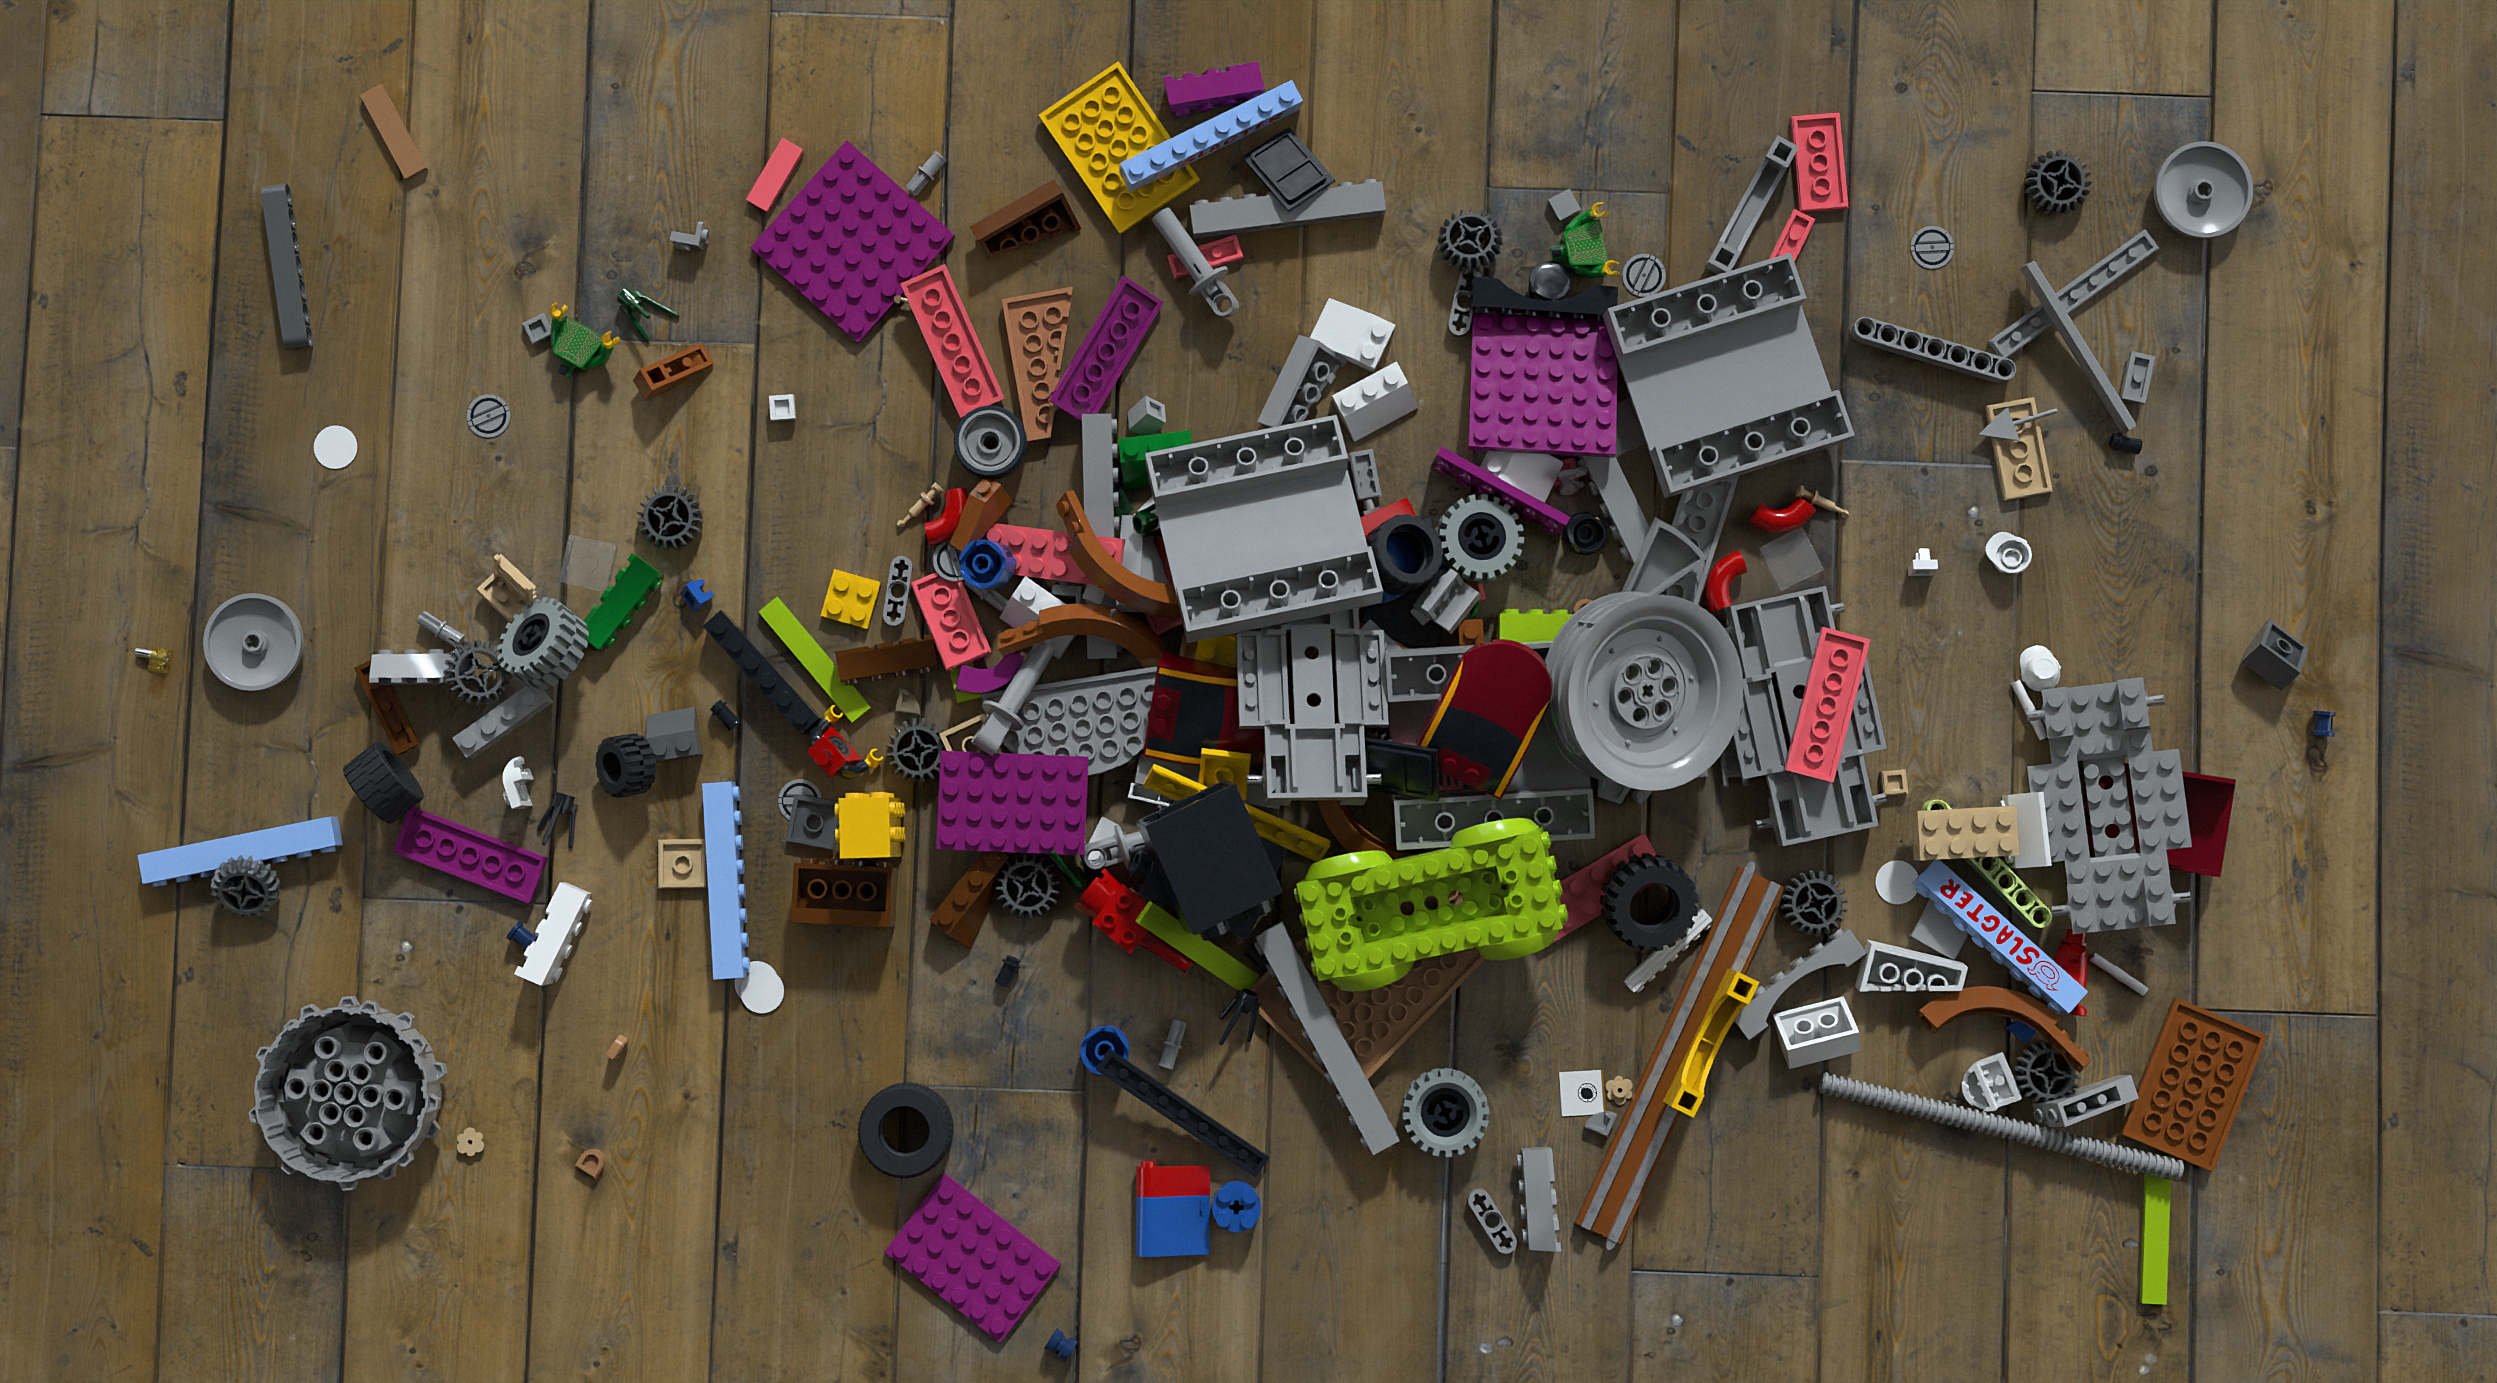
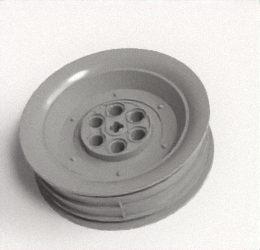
M1619 592L1600 597L1579 609L1562 626L1552 642L1545 659L1546 668L1553 681L1550 704L1544 715L1548 732L1561 754L1572 765L1598 780L1647 791L1665 790L1683 785L1701 775L1714 764L1729 744L1737 727L1743 702V675L1736 648L1724 627L1713 615L1686 599L1642 592ZM1649 662H1651V669H1650V671H1648V664H1649ZM1629 667L1630 672L1628 677H1626V669ZM1665 680L1666 686H1665V688L1663 689V688H1662V683H1663V681ZM1620 692H1622V698L1619 701L1618 695ZM1658 704V711L1655 713V706ZM1636 709L1637 714L1633 719V712Z

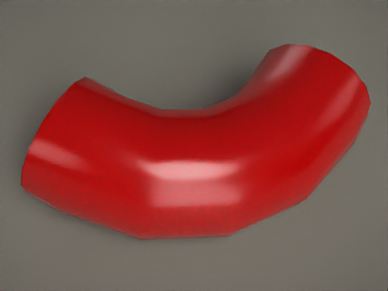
M957 488L944 492L945 509L943 514L938 519L925 523V532L930 546L938 545L952 538L969 496L967 488Z
M1796 497L1788 507L1783 509H1773L1762 502L1748 522L1768 533H1787L1805 524L1816 512V509L1799 497Z
M1740 551L1732 552L1717 561L1708 574L1705 596L1710 613L1732 605L1729 595L1730 584L1738 576L1747 573L1746 563Z

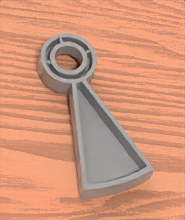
M1655 517L1621 592H1642L1659 595L1707 558L1683 533Z

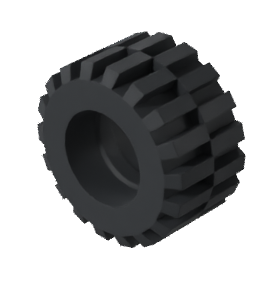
M633 733L607 737V739L602 740V744H599L595 762L597 777L600 780L601 786L604 787V791L607 794L610 793L611 797L620 798L643 794L652 788L656 774V759L649 742L642 735Z

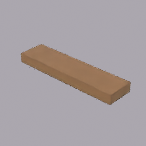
M379 84L361 94L360 97L404 178L409 180L428 170L384 86Z

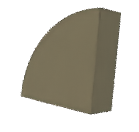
M899 688L896 712L921 715V708L917 698L908 690Z

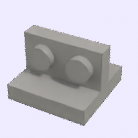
M1442 568L1414 603L1413 607L1416 611L1452 634L1480 599L1481 595L1478 591L1464 583L1457 572L1452 569L1446 571Z

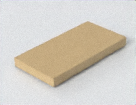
M2034 397L1985 406L1988 425L2007 407L2012 421L2038 414ZM2039 419L2015 426L2019 441L1991 437L2003 501L2053 492Z

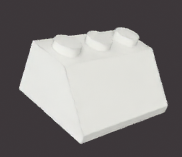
M1397 362L1332 395L1331 399L1354 442L1418 409L1410 386Z
M1025 576L1008 601L1000 619L1013 628H1017L1029 621L1039 620L1040 610L1066 604ZM1076 635L1059 636L1043 642L1054 648L1055 653L1053 656L1060 660Z
M2033 792L2002 795L1999 807L2016 806L2019 855L2005 856L2006 863L2009 864L2010 868L2052 866L2044 793Z
M1844 996L1773 1014L1781 1050L1789 1069L1860 1051L1859 1030Z

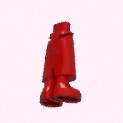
M2067 929L2066 937L2061 939V945L2056 953L2054 962L2086 989L2087 948H2084L2088 945L2085 943L2086 933L2073 934L2072 929ZM2044 999L2041 1000V1003L2046 1006L2048 1005ZM2078 1003L2069 1014L2086 1017L2087 1009Z

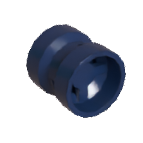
M1056 1328L1045 1345L1044 1350L1049 1353H1057L1058 1359L1065 1362L1077 1341L1073 1338L1066 1339L1063 1332Z

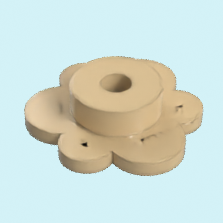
M1616 1076L1614 1080L1607 1081L1605 1085L1607 1091H1609L1607 1097L1610 1100L1614 1099L1615 1103L1619 1105L1624 1104L1626 1098L1632 1097V1091H1630L1633 1086L1632 1082L1629 1079L1623 1080L1621 1076Z
M471 1127L465 1129L464 1134L462 1133L457 1136L459 1141L457 1150L460 1153H467L468 1156L481 1152L484 1149V1143L481 1141L483 1134L480 1132L476 1133V1130Z

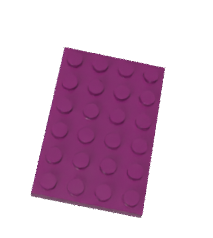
M941 751L936 849L1051 854V851L1054 850L1057 854L1085 855L1089 757L995 753L991 756L986 752Z
M947 1173L941 1177L884 1251L999 1342L1007 1335L1061 1264V1262Z

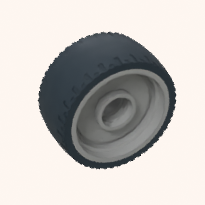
M982 406L967 413L959 422L954 435V449L959 462L968 472L982 479L990 478L995 480L1012 474L1021 465L1027 452V435L1020 420L1010 411L998 406ZM989 438H995L998 441L996 448L992 450L985 448V442Z

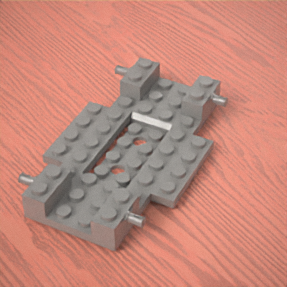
M1826 586L1725 608L1728 625L1724 629L1730 636L1737 654L1740 656L1744 674L1742 709L1737 727L1732 736L1741 779L1766 775L1770 798H1767L1770 814L1769 818L1756 820L1755 824L1765 823V825L1756 826L1758 831L1772 828L1775 833L1777 846H1787L1879 826L1874 805L1887 803L1886 799H1880L1886 797L1885 793L1872 796L1863 756L1864 753L1887 749L1867 656L1834 783L1784 770L1788 752L1771 673L1775 672L1776 684L1779 688L1787 733L1791 743L1802 699L1794 696L1793 689L1797 685L1806 687L1821 627L1836 630L1833 614L1845 612L1844 608L1835 610V608L1844 606L1842 602L1830 605Z
M1358 608L1262 627L1260 631L1236 633L1239 729H1264L1265 753L1263 756L1262 775H1247V786L1262 785L1265 806H1290L1292 800H1339V805H1364L1367 799V784H1381V774H1366L1364 728L1388 727L1389 725L1384 630H1359ZM1286 632H1291L1294 724H1290ZM1331 632L1334 633L1338 724H1335ZM1314 647L1318 651V657L1316 659H1308L1304 653L1305 649ZM1309 695H1317L1321 700L1320 705L1317 707L1308 705L1306 699Z
M2143 677L2072 688L2043 689L2042 710L2027 711V716H2031L2027 717L2028 722L2035 720L2044 721L2050 744L2052 764L2027 766L2030 793H2044L2051 862L2065 861L2068 901L2067 905L2052 906V911L2062 910L2052 912L2053 917L2068 915L2072 922L2073 934L2176 924V904L2191 903V898L2181 899V897L2190 896V892L2174 894L2171 888L2167 850L2192 847L2179 749L2153 752L2148 712L2150 706L2165 705L2164 700H2162L2164 695L2148 697ZM2123 756H2128L2141 853H2136ZM2078 761H2083L2095 858H2090ZM2105 775L2110 776L2114 781L2113 786L2108 790H2104L2099 786V779ZM2115 824L2119 827L2120 834L2116 838H2109L2105 834V829L2108 825Z

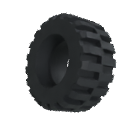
M1643 853L1642 858L1634 855L1629 857L1628 863L1623 861L1618 863L1619 869L1615 873L1611 870L1607 875L1610 880L1608 883H1603L1601 890L1605 895L1600 896V904L1604 907L1601 909V913L1612 932L1629 947L1639 948L1641 951L1649 952L1650 948H1653L1655 951H1662L1664 945L1670 948L1676 945V939L1681 938L1683 940L1687 936L1685 933L1686 929H1692L1695 924L1692 918L1693 916H1698L1699 910L1695 903L1699 902L1698 894L1694 891L1696 886L1689 878V875L1670 859L1667 860L1664 856L1658 854L1654 857L1650 853ZM1647 884H1664L1668 888V902L1664 911L1650 921L1639 922L1632 919L1630 916V903L1634 894Z

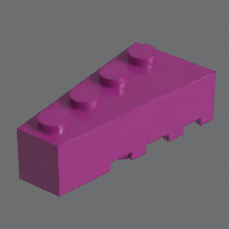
M1259 62L1228 66L1225 68L1226 72H1221L1220 69L1216 68L1208 69L1201 76H1197L1193 72L1183 73V77L1176 80L1172 79V75L1163 77L1171 117L1184 118L1191 115L1190 112L1198 110L1201 113L1214 110V107L1220 105L1232 107L1237 105L1238 101L1246 99L1249 101L1264 94L1265 88Z

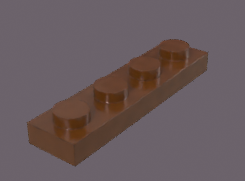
M371 660L354 669L395 754L401 755L421 744L393 686L369 683Z

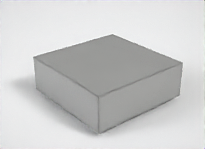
M1570 188L1548 199V203L1559 222L1581 210Z
M544 313L522 323L533 346L551 338V325Z

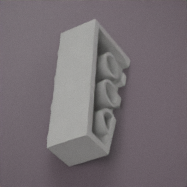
M1298 335L1257 422L1266 428L1303 422L1309 414V407L1312 403L1318 402L1322 396L1320 392L1327 383H1332L1336 377L1334 373L1340 366L1343 367L1348 360L1320 341Z
M414 649L404 650V654H394V650H378V654H372L369 683L373 685L445 684L444 680L451 678L450 674H443V670L451 669L450 666L444 664L445 660L454 661V659L449 654H444L443 649H430L429 654H419V650ZM468 655L462 659L459 665V674L466 672L468 669ZM475 671L467 674V677L472 675L475 677ZM470 680L461 681L462 684H474Z
M513 676L509 680L510 684L503 687L506 692L504 694L498 693L499 699L492 700L475 721L454 736L453 740L466 758H476L551 705L553 701L546 691L541 688L534 690Z
M1520 1148L1521 1155H1517V1168L1522 1170V1179L1518 1180L1519 1194L1524 1195V1204H1520L1521 1219H1525L1526 1229H1522V1242L1527 1244L1529 1250L1561 1252V1242L1558 1243L1556 1240V1233L1559 1231V1220L1557 1213L1554 1211L1557 1208L1556 1191L1553 1189L1555 1176L1552 1148Z

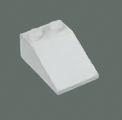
M1329 298L1310 338L1320 341L1349 362L1374 373L1394 331L1395 324L1374 314Z
M1488 451L1480 468L1545 503L1558 476L1557 474L1563 466V462L1549 454Z

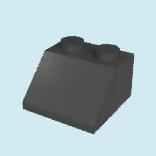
M2268 619L2246 648L2242 662L2249 670L2255 671L2262 676L2268 684L2283 690L2301 673L2308 647Z
M696 707L647 715L646 740L649 742L650 748L653 749L656 763L704 755Z

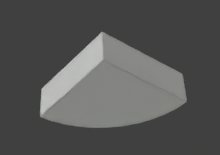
M1610 1111L1596 1113L1587 1120L1584 1126L1608 1137L1617 1113Z

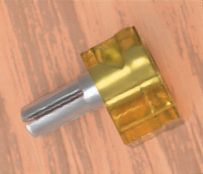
M152 647V650L135 649L138 652L149 653V655L134 653L135 656L150 659L148 671L169 674L173 650Z

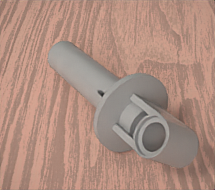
M1165 208L1157 213L1152 219L1153 223L1196 282L1190 289L1189 295L1196 297L1202 294L1213 311L1219 316L1233 317L1239 310V303L1222 280L1229 271L1227 267L1223 266L1213 270L1170 208ZM1228 299L1230 308L1228 311L1223 312L1221 304L1224 300Z
M1045 642L1034 644L999 702L984 701L982 708L989 716L971 741L972 744L993 756L1003 742L1009 728L1018 731L1022 730L1024 723L1017 716V713L1055 653L1053 647Z
M1115 825V836L1086 844L1085 855H1082V858L1088 867L1092 869H1100L1123 862L1126 869L1129 870L1132 856L1136 855L1140 850L1148 852L1140 831L1126 835L1124 830L1122 832L1119 825ZM1092 851H1099L1100 856L1097 860H1088L1089 854Z

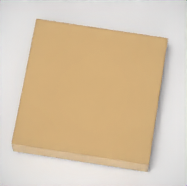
M705 839L658 840V888H708Z

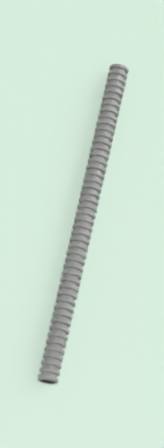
M1827 1072L1821 1076L1819 1083L1820 1094L1827 1092L1829 1096L1835 1094L1837 1098L1842 1096V1099L1857 1100V1103L1864 1102L1865 1105L1871 1103L1873 1107L1879 1105L1881 1109L1887 1107L1889 1111L1894 1109L1897 1113L1902 1111V1114L1917 1115L1918 1118L1924 1117L1925 1120L1931 1118L1933 1122L1939 1120L1941 1124L1947 1122L1949 1126L1954 1124L1955 1127L1959 1128L1962 1126V1129L1969 1128L1970 1131H1975L1976 1129L1978 1133L1984 1131L1986 1135L1992 1133L1994 1137L1999 1135L2002 1139L2007 1137V1140L2022 1141L2023 1144L2037 1145L2038 1148L2044 1146L2046 1150L2052 1148L2054 1152L2059 1150L2062 1154L2067 1152L2070 1156L2075 1154V1157L2082 1156L2083 1159L2090 1158L2091 1161L2097 1159L2099 1163L2105 1161L2107 1165L2112 1163L2115 1167L2120 1165V1168L2125 1169L2127 1167L2131 1171L2135 1169L2136 1172L2150 1173L2151 1176L2158 1175L2159 1178L2165 1176L2167 1180L2172 1178L2175 1182L2181 1179L2184 1171L2182 1160L2175 1161L2174 1158L2168 1160L2166 1156L2160 1158L2158 1154L2153 1156L2150 1152L2145 1154L2144 1151L2130 1150L2129 1147L2122 1148L2121 1145L2115 1147L2113 1143L2107 1145L2105 1141L2100 1143L2097 1139L2092 1141L2089 1137L2085 1139L2084 1136L2077 1137L2076 1134L2062 1133L2061 1130L2055 1132L2053 1128L2047 1130L2045 1126L2039 1128L2037 1124L2032 1126L2031 1123L2027 1122L2024 1124V1121L2017 1122L2016 1119H2011L2010 1121L2008 1117L2002 1119L2000 1115L1994 1117L1992 1113L1987 1115L1984 1111L1979 1113V1110L1964 1109L1963 1106L1957 1107L1956 1104H1951L1950 1106L1948 1102L1942 1104L1940 1100L1934 1102V1099L1929 1098V1100H1926L1924 1096L1919 1098L1918 1095L1911 1096V1093H1906L1905 1095L1903 1091L1897 1093L1895 1089L1889 1091L1887 1087L1881 1089L1879 1085L1874 1087L1871 1083L1866 1085V1082L1851 1081V1078L1845 1080L1843 1076L1837 1078L1835 1074L1829 1076Z

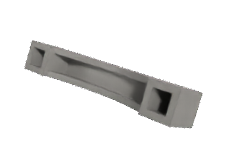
M1780 136L1775 138L1704 268L1717 275L1732 270L1755 224L1799 146Z
M1836 929L1828 936L1830 940L1823 945L1819 942L1810 948L1809 952L1811 954L1804 959L1802 957L1795 959L1789 964L1791 967L1785 973H1782V971L1776 973L1769 979L1771 983L1763 988L1762 985L1757 987L1749 1005L1741 1010L1733 1022L1745 1039L1750 1040L1768 1026L1766 1019L1772 1006L1780 995L1796 980L1811 971L1828 965L1841 964L1843 967H1849L1867 953L1850 929Z

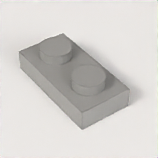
M2134 351L2129 352L2120 393L2121 400L2142 405L2146 403L2155 356Z

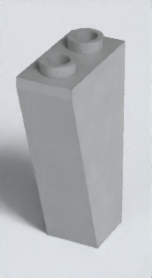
M2117 1075L2071 1090L2073 1094H2064L2065 1097H2057L2056 1100L2049 1099L2045 1103L2038 1101L2037 1103H2032L2034 1109L2033 1115L2039 1127H2067L2139 1099L2132 1076Z

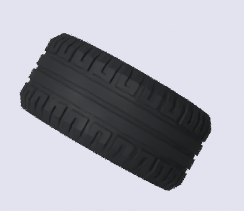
M903 1082L884 1088L869 1100L859 1118L857 1131L862 1153L865 1154V1158L874 1168L890 1177L907 1179L929 1172L945 1157L952 1143L954 1123L949 1106L946 1105L947 1103L937 1092L922 1084ZM897 1108H914L920 1111L928 1122V1139L923 1147L915 1152H898L891 1148L884 1138V1122L887 1116Z

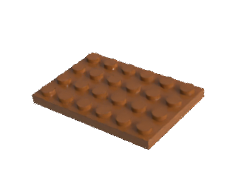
M2173 997L2136 1091L2139 1099L2132 1101L2120 1134L2214 1172L2268 1035Z

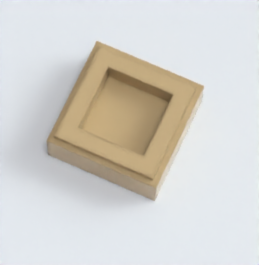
M1906 769L1880 772L1882 793H1885L1886 796L1908 794Z

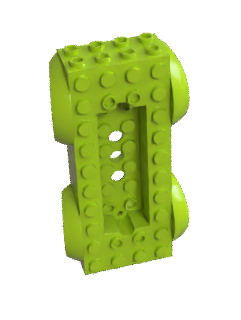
M1504 819L1475 825L1456 832L1452 837L1449 848L1396 860H1392L1384 851H1361L1313 863L1309 867L1305 879L1297 883V888L1294 889L1296 902L1301 903L1303 912L1300 913L1302 927L1307 928L1308 937H1305L1306 946L1309 952L1312 951L1314 961H1311L1313 975H1318L1319 981L1329 979L1336 987L1343 991H1365L1379 988L1401 979L1411 970L1415 960L1475 948L1482 957L1489 960H1509L1531 955L1548 947L1554 942L1560 929H1563L1568 919L1566 905H1561L1559 899L1563 894L1560 880L1555 881L1554 873L1557 870L1554 855L1549 856L1548 848L1551 846L1549 832H1544L1543 826L1539 827L1530 819ZM1455 890L1463 895V901L1458 905L1450 903L1448 898L1450 892ZM1428 896H1435L1438 899L1439 905L1436 909L1426 907L1425 899ZM1405 901L1412 902L1415 907L1414 913L1404 915L1400 910L1401 904Z

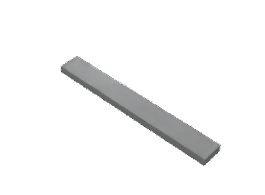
M2145 229L2055 294L2069 314L2160 248ZM2040 304L1988 341V343L1998 356L2008 358L2054 325L2042 304Z
M2032 261L2019 268L2119 430L2124 432L2136 426L2135 421L2037 263Z

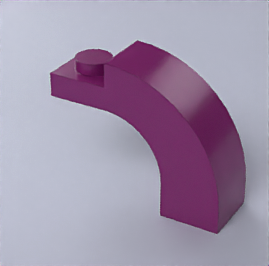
M1016 651L1004 655L997 665L988 669H976L961 665L954 691L976 695L995 691L1007 684L1015 676L1025 656L1016 654Z

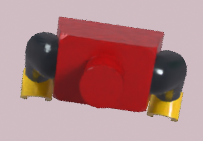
M832 705L824 713L825 718L822 717L810 729L808 738L811 747L807 752L830 777L840 776L851 780L867 771L869 767L876 768L882 761L883 756L879 759L875 758L874 755L878 749H872L866 759L863 760L837 730L831 726L830 723H835L843 716V711L839 715H835L833 708L836 705Z

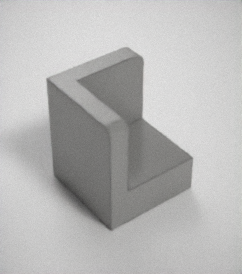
M1144 396L1128 411L1129 430L1141 436L1153 435L1166 423L1165 405L1148 396Z

